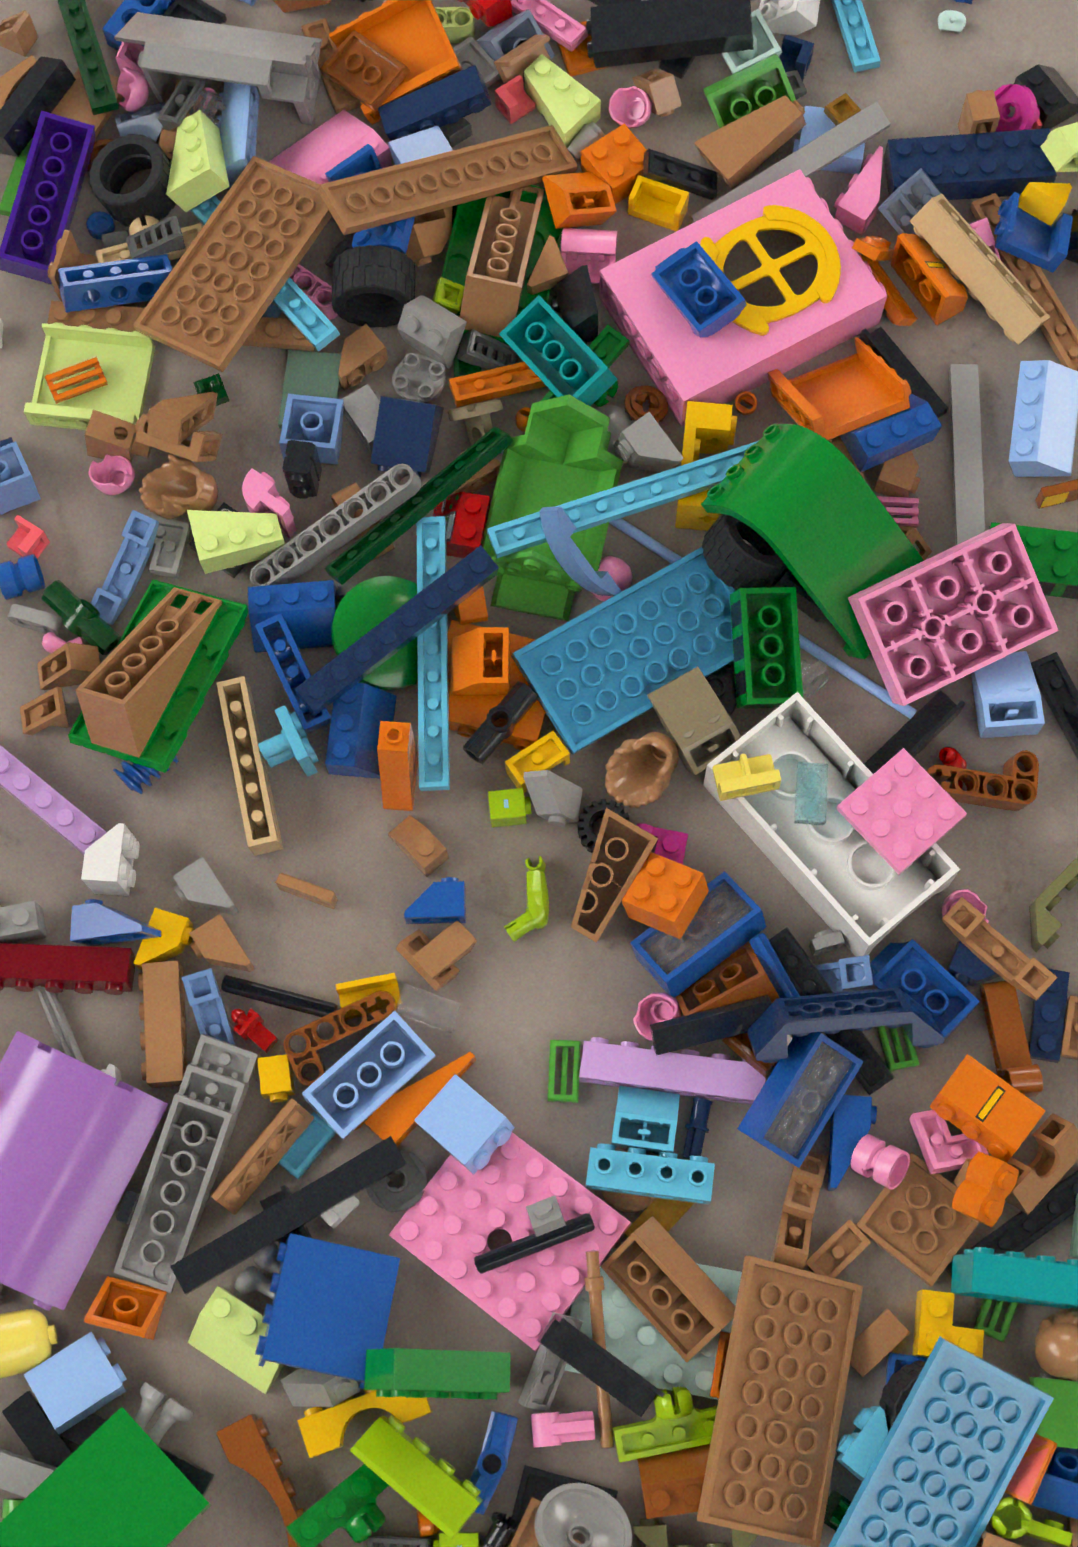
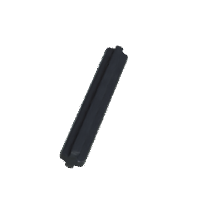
M229 975L224 976L221 984V989L224 992L318 1017L326 1016L338 1009V1006L332 1002Z
M586 1213L565 1221L566 1226L538 1237L534 1233L480 1254L474 1258L476 1268L479 1273L483 1274L593 1231L595 1226L592 1217Z

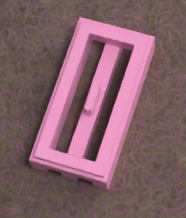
M877 496L883 506H887L885 508L891 516H911V518H893L898 525L918 527L919 498Z

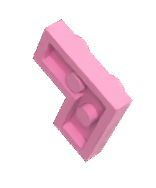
M934 1110L913 1113L909 1118L930 1175L961 1169L965 1160L972 1159L978 1151L989 1155L984 1146L966 1137L964 1134L951 1136L946 1121L939 1117Z

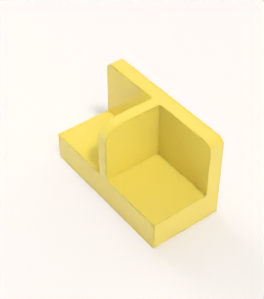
M741 754L740 759L737 761L714 765L712 768L720 801L778 790L782 781L779 769L775 770L770 754L747 758L746 754Z

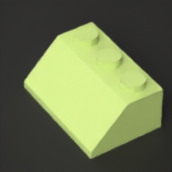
M217 1286L200 1312L188 1344L264 1394L268 1393L285 1366L266 1361L263 1367L258 1366L260 1355H256L255 1351L259 1335L265 1336L267 1324L262 1323L264 1314L226 1289Z

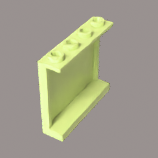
M59 322L52 324L42 323V329L46 336L32 403L26 402L24 414L30 425L86 430L93 410L136 424L143 414L155 352L152 338L136 330L126 332L116 328L96 329L88 325L76 327L67 326ZM97 357L108 385L56 404L45 376ZM95 367L74 374L72 376L66 377L64 379L53 382V384L95 369ZM97 375L95 377L84 380L80 383L57 390V393L60 394L62 392L68 391L70 389L76 388L86 383L95 381L99 379V377Z

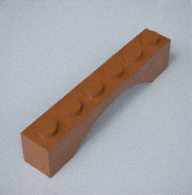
M250 1414L216 1432L229 1463L244 1469L256 1478L271 1494L280 1510L285 1527L305 1512L303 1507L298 1509L293 1497L297 1495V1492L290 1477L284 1479L280 1470V1466L283 1465L282 1458L276 1447L270 1448L266 1436L270 1435L262 1417L257 1419L255 1414ZM287 1532L288 1546L298 1547Z

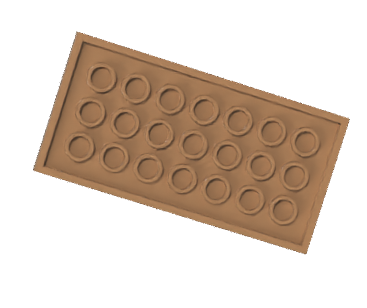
M253 156L135 321L133 326L136 331L224 372L332 217L318 192L320 184Z
M753 1256L744 1257L696 1521L805 1546L820 1547L862 1285Z

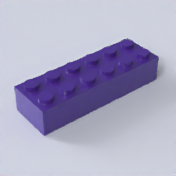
M41 110L1 243L0 270L52 284L48 277V268L50 263L55 260L58 239H62L64 231L69 230L95 144V126Z

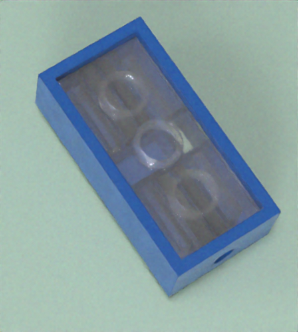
M725 871L707 884L709 892L681 939L650 927L630 942L636 959L665 992L674 998L767 927L762 909Z
M820 1032L809 1033V1035L803 1037L793 1036L787 1046L788 1058L779 1059L737 1128L798 1168L802 1165L864 1062Z

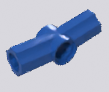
M491 1411L481 1454L469 1479L481 1491L478 1496L483 1499L475 1513L485 1514L496 1488L508 1467V1458L518 1417ZM495 1454L500 1458L501 1468L499 1471L491 1472L487 1470L484 1464L487 1455Z

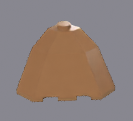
M453 206L415 216L406 255L411 258L417 267L431 263V257L442 252L452 233Z

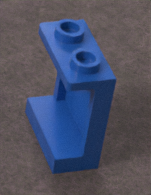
M1014 192L1009 200L1005 199L999 207L998 215L1000 216V221L994 231V234L997 235L995 248L1053 273L1067 257L1073 216L1063 212L1059 219L1049 226L1018 208L1020 194Z

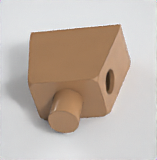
M97 410L92 411L85 432L88 456L104 459L105 455L123 456L132 462L134 454L149 458L152 447L135 441V424Z

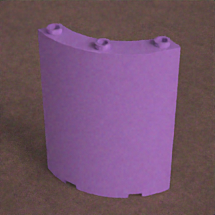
M17 1031L0 1062V1283L35 1298L33 1303L45 1310L50 1311L52 1306L64 1310L168 1103L122 1081H119L116 1086V1078Z

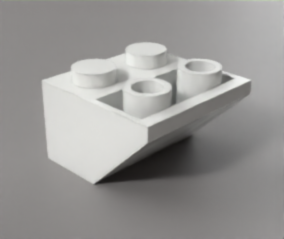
M761 0L759 11L772 33L797 36L817 26L820 0Z
M118 823L85 850L81 880L94 894L129 896L130 887L135 886L136 871L133 870V862L139 856L140 846L139 841H136V838L124 823Z

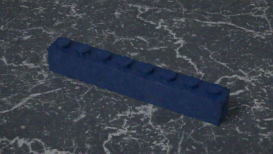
M480 545L296 687L297 696L315 717L497 575L499 567Z

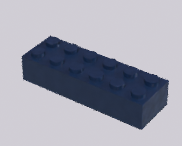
M1050 129L888 139L884 155L888 194L890 196L921 168L947 200L984 198L993 193H996L998 197L1012 196L1014 192L1021 195L1029 182L1054 183L1057 176L1056 170L1040 147L1048 139L1047 136L1050 133Z

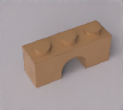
M1054 1113L1033 1134L1038 1143V1153L1034 1161L1029 1165H1025L1012 1157L1007 1162L1018 1169L1019 1173L1015 1187L1005 1200L1026 1214H1029L1078 1160V1129L1073 1123Z

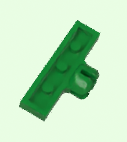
M607 325L588 347L610 368L630 343L626 337L610 325ZM618 380L594 402L596 406L602 407L609 403L606 396L614 397L619 387ZM549 390L541 401L556 398V395Z
M363 1464L285 1529L298 1547H316L340 1528L346 1530L355 1543H362L372 1535V1532L375 1533L385 1523V1515L377 1506L376 1498L390 1485L367 1465Z

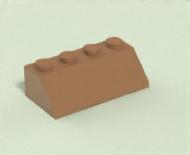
M653 1216L637 1228L600 1266L686 1362L695 1356L734 1318L735 1305Z

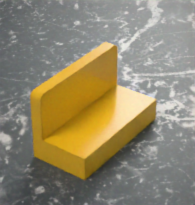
M395 973L335 984L341 1008L382 990L389 992L394 997L396 1003L394 1010L403 1009L398 979ZM378 996L376 997L377 1003L369 1008L367 1007V1002H363L361 1005L366 1009L368 1015H371V1012L378 1009L384 1013L387 1012L386 1006L390 1004L389 1000H382ZM350 1009L347 1011L345 1018L346 1020L362 1017V1014L357 1009Z

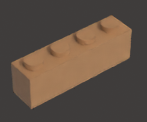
M178 960L142 964V973H138V987L140 991H143V1002L139 1003V1016L141 1021L144 1020L145 1032L140 1033V1045L142 1051L145 1050L146 1062L141 1063V1075L143 1081L146 1080V1083L151 1088L181 1086L188 1065L185 988L182 981L184 966Z

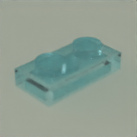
M797 763L795 824L825 826L828 764Z

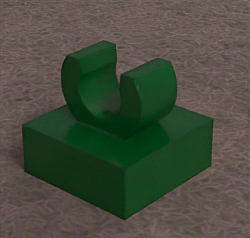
M219 373L193 382L197 394L218 393L216 406L229 402Z
M832 1490L827 1500L824 1524L837 1531L851 1501L835 1490Z

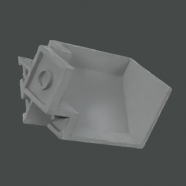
M137 12L114 36L116 41L145 45L144 51H141L139 54L138 65L142 69L145 79L148 81L151 91L154 92L159 103L165 100L170 74L257 86L263 99L294 103L301 124L312 125L321 81V73L318 67L322 43L320 38Z

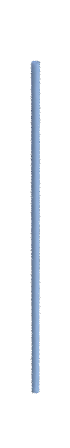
M622 518L609 522V524L671 564L682 558ZM799 634L801 649L907 718L911 719L916 714L917 710L909 704L902 706L892 703L886 689Z

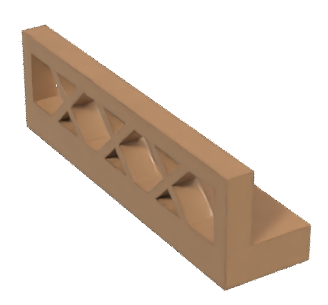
M290 1098L210 1194L211 1197L235 1215L309 1126L314 1117L293 1098Z

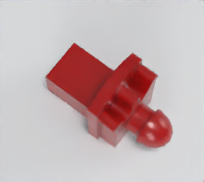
M252 1008L248 1011L247 1015L242 1009H234L231 1012L232 1021L238 1023V1025L234 1026L233 1030L245 1041L251 1039L265 1053H268L279 1040L262 1025L264 1020Z

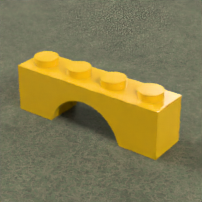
M364 1390L365 1395L355 1399L351 1396L334 1407L325 1410L322 1407H313L303 1411L305 1417L297 1421L309 1458H314L343 1447L347 1426L360 1412L371 1408H380L390 1412L404 1424L433 1413L429 1398L376 1397V1390Z

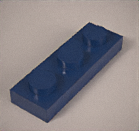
M1048 969L1057 976V979L1037 1001H1033L1028 1047L1031 1059L1058 1063L1061 1056L1070 972Z

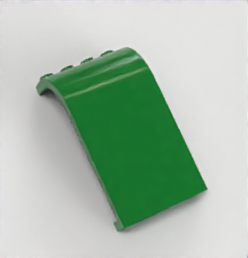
M772 424L764 430L763 437L745 451L744 458L738 464L728 469L726 477L721 483L708 491V497L701 505L707 513L726 514L742 521L763 537L847 644L842 648L849 657L866 659L871 651L848 597L924 560L858 470L838 448L824 437L803 426Z
M121 1406L0 1522V1547H167L200 1514L202 1515L211 1504Z

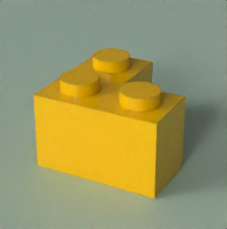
M924 1289L917 1291L912 1356L929 1358L939 1337H942L983 1359L984 1330L952 1326L955 1293Z

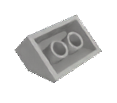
M650 412L623 430L613 445L616 449L613 451L615 456L623 460L622 465L627 463L633 469L660 473L676 468L683 460V456Z

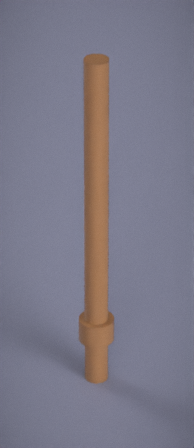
M598 1250L586 1251L588 1277H585V1290L589 1291L592 1340L606 1350L601 1291L604 1290V1276H600ZM596 1385L601 1448H610L614 1446L610 1394Z

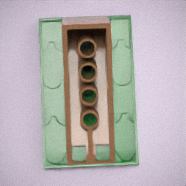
M529 185L458 204L441 277L465 286L460 311L455 314L467 321L463 335L474 329L507 344L499 333L538 295L548 304L551 288L534 295L529 294L527 290V283L549 235L555 238L558 248H560L563 228L556 229L545 188Z
M152 579L116 648L75 690L81 712L68 734L70 743L78 746L82 745L85 748L166 773L188 736L187 731L204 704V697L229 657V650L246 623V617L249 613L247 605Z

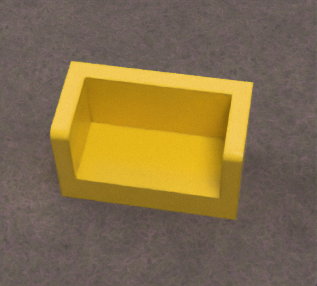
M638 175L629 195L628 215L673 231H678L688 211L689 192Z
M553 730L505 761V770L516 788H523L525 793L527 789L523 778L524 772L550 770L561 762L566 766L570 763V753Z

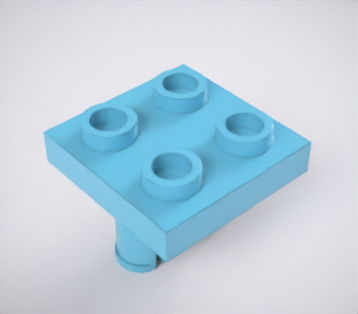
M285 705L275 709L274 711L283 729L281 734L258 743L264 759L273 768L295 757L307 777L317 773L318 771L314 763L318 762L319 759L306 737L308 735L304 731L296 712L290 714Z

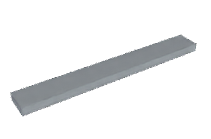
M876 101L691 215V219L694 223L799 169L805 177H810L890 127L891 123Z
M950 364L949 367L956 545L985 532L978 364Z

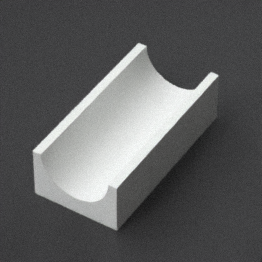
M797 692L707 764L703 786L833 932L841 930L844 944L854 956H865L914 910L937 893L940 895L947 889L960 869L935 843L899 875L836 809L837 805L873 774ZM741 754H746L747 758L770 754L775 770L779 769L782 781L778 790L720 801L712 768L714 765L737 761L740 759Z

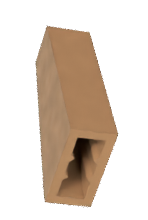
M785 95L698 139L694 144L699 154L733 190L806 125L803 116L805 110L798 101L794 100L791 102Z

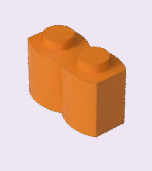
M978 1151L968 1165L965 1180L959 1185L954 1194L952 1208L989 1227L994 1226L1002 1215L1005 1198L1016 1185L1019 1170L1002 1160Z

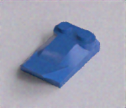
M415 216L356 232L353 237L352 247L366 245L385 246L406 254Z
M697 241L687 248H681L655 266V271L651 273L652 278L690 324L693 333L700 338L709 337L735 320L746 306L744 297Z
M913 939L904 943L890 942L870 962L873 985L877 989L896 987L902 989L930 1012L944 1040L969 1016L980 1002Z

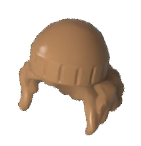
M171 453L168 455L169 462L162 463L160 468L149 472L142 479V487L139 488V492L142 494L140 499L143 501V505L150 512L165 519H174L183 514L188 515L187 510L211 511L217 503L219 489L213 476L198 469L191 460L178 458Z
M658 732L648 733L640 739L624 741L621 747L614 750V754L605 765L607 770L605 776L607 794L613 796L616 803L623 802L624 806L629 805L630 808H639L641 805L647 806L649 803L658 800L662 796L663 791L669 786L671 774L678 764L679 753L674 741L665 734Z
M1066 1308L1056 1314H1050L1048 1318L1042 1319V1322L1039 1323V1332L1035 1338V1357L1045 1372L1059 1377V1380L1078 1381V1309Z

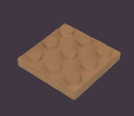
M911 1152L909 1154V1168L902 1182L895 1189L884 1187L856 1226L864 1235L931 1287L979 1222L952 1208V1201L957 1187L939 1173L930 1175L926 1163Z

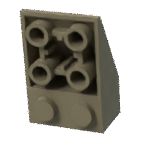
M698 666L647 694L669 738L676 744L679 757L686 770L694 775L704 771L707 768V764L741 738L732 719Z

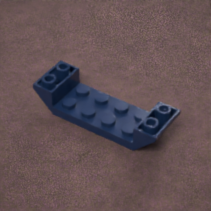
M899 987L777 998L747 1030L756 1061L773 1063L779 1059L788 1058L787 1035L803 1037L813 1032L835 1034L845 1029L867 1031L877 1026L889 1028L903 1026L913 1046L931 1048L935 1044H944V1037L930 1012Z

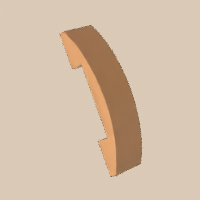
M961 897L944 915L942 921L988 967L1018 990L1037 1001L1057 979V976L1034 957L1032 959L1028 958L984 920L986 916Z

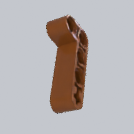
M1022 750L1008 759L1003 767V775L945 765H933L926 770L956 802L1019 811L1032 803L1037 796L1039 761L1036 755L1028 750ZM1017 761L1024 765L1025 772L1018 768ZM958 780L965 783L967 791H963L959 787ZM986 785H990L994 789L995 796L988 793ZM1015 789L1022 793L1023 801L1017 798Z
M1006 980L981 984L980 996L997 1076L1026 1097L1037 1096L1043 1091V1079L1038 1064H1032L1016 988Z
M377 991L290 1032L285 1037L283 1046L300 1083L310 1086L325 1073L326 1069L318 1052L319 1049L387 1018L395 1009L396 1003L392 994L387 991ZM378 996L382 1000L388 999L390 1004L386 1006L387 1012L383 1013L380 1009L370 1013L374 1019L368 1020L367 1011L361 1003L367 1002V1007L369 1008L377 1003L376 997ZM357 1009L362 1014V1022L358 1026H351L346 1022L345 1016L348 1010ZM322 1022H329L334 1027L332 1038L323 1039L318 1034V1026ZM295 1035H301L306 1040V1048L302 1052H296L291 1048L290 1041ZM314 1063L317 1065L319 1076L316 1079L311 1080L304 1076L303 1067L305 1064Z

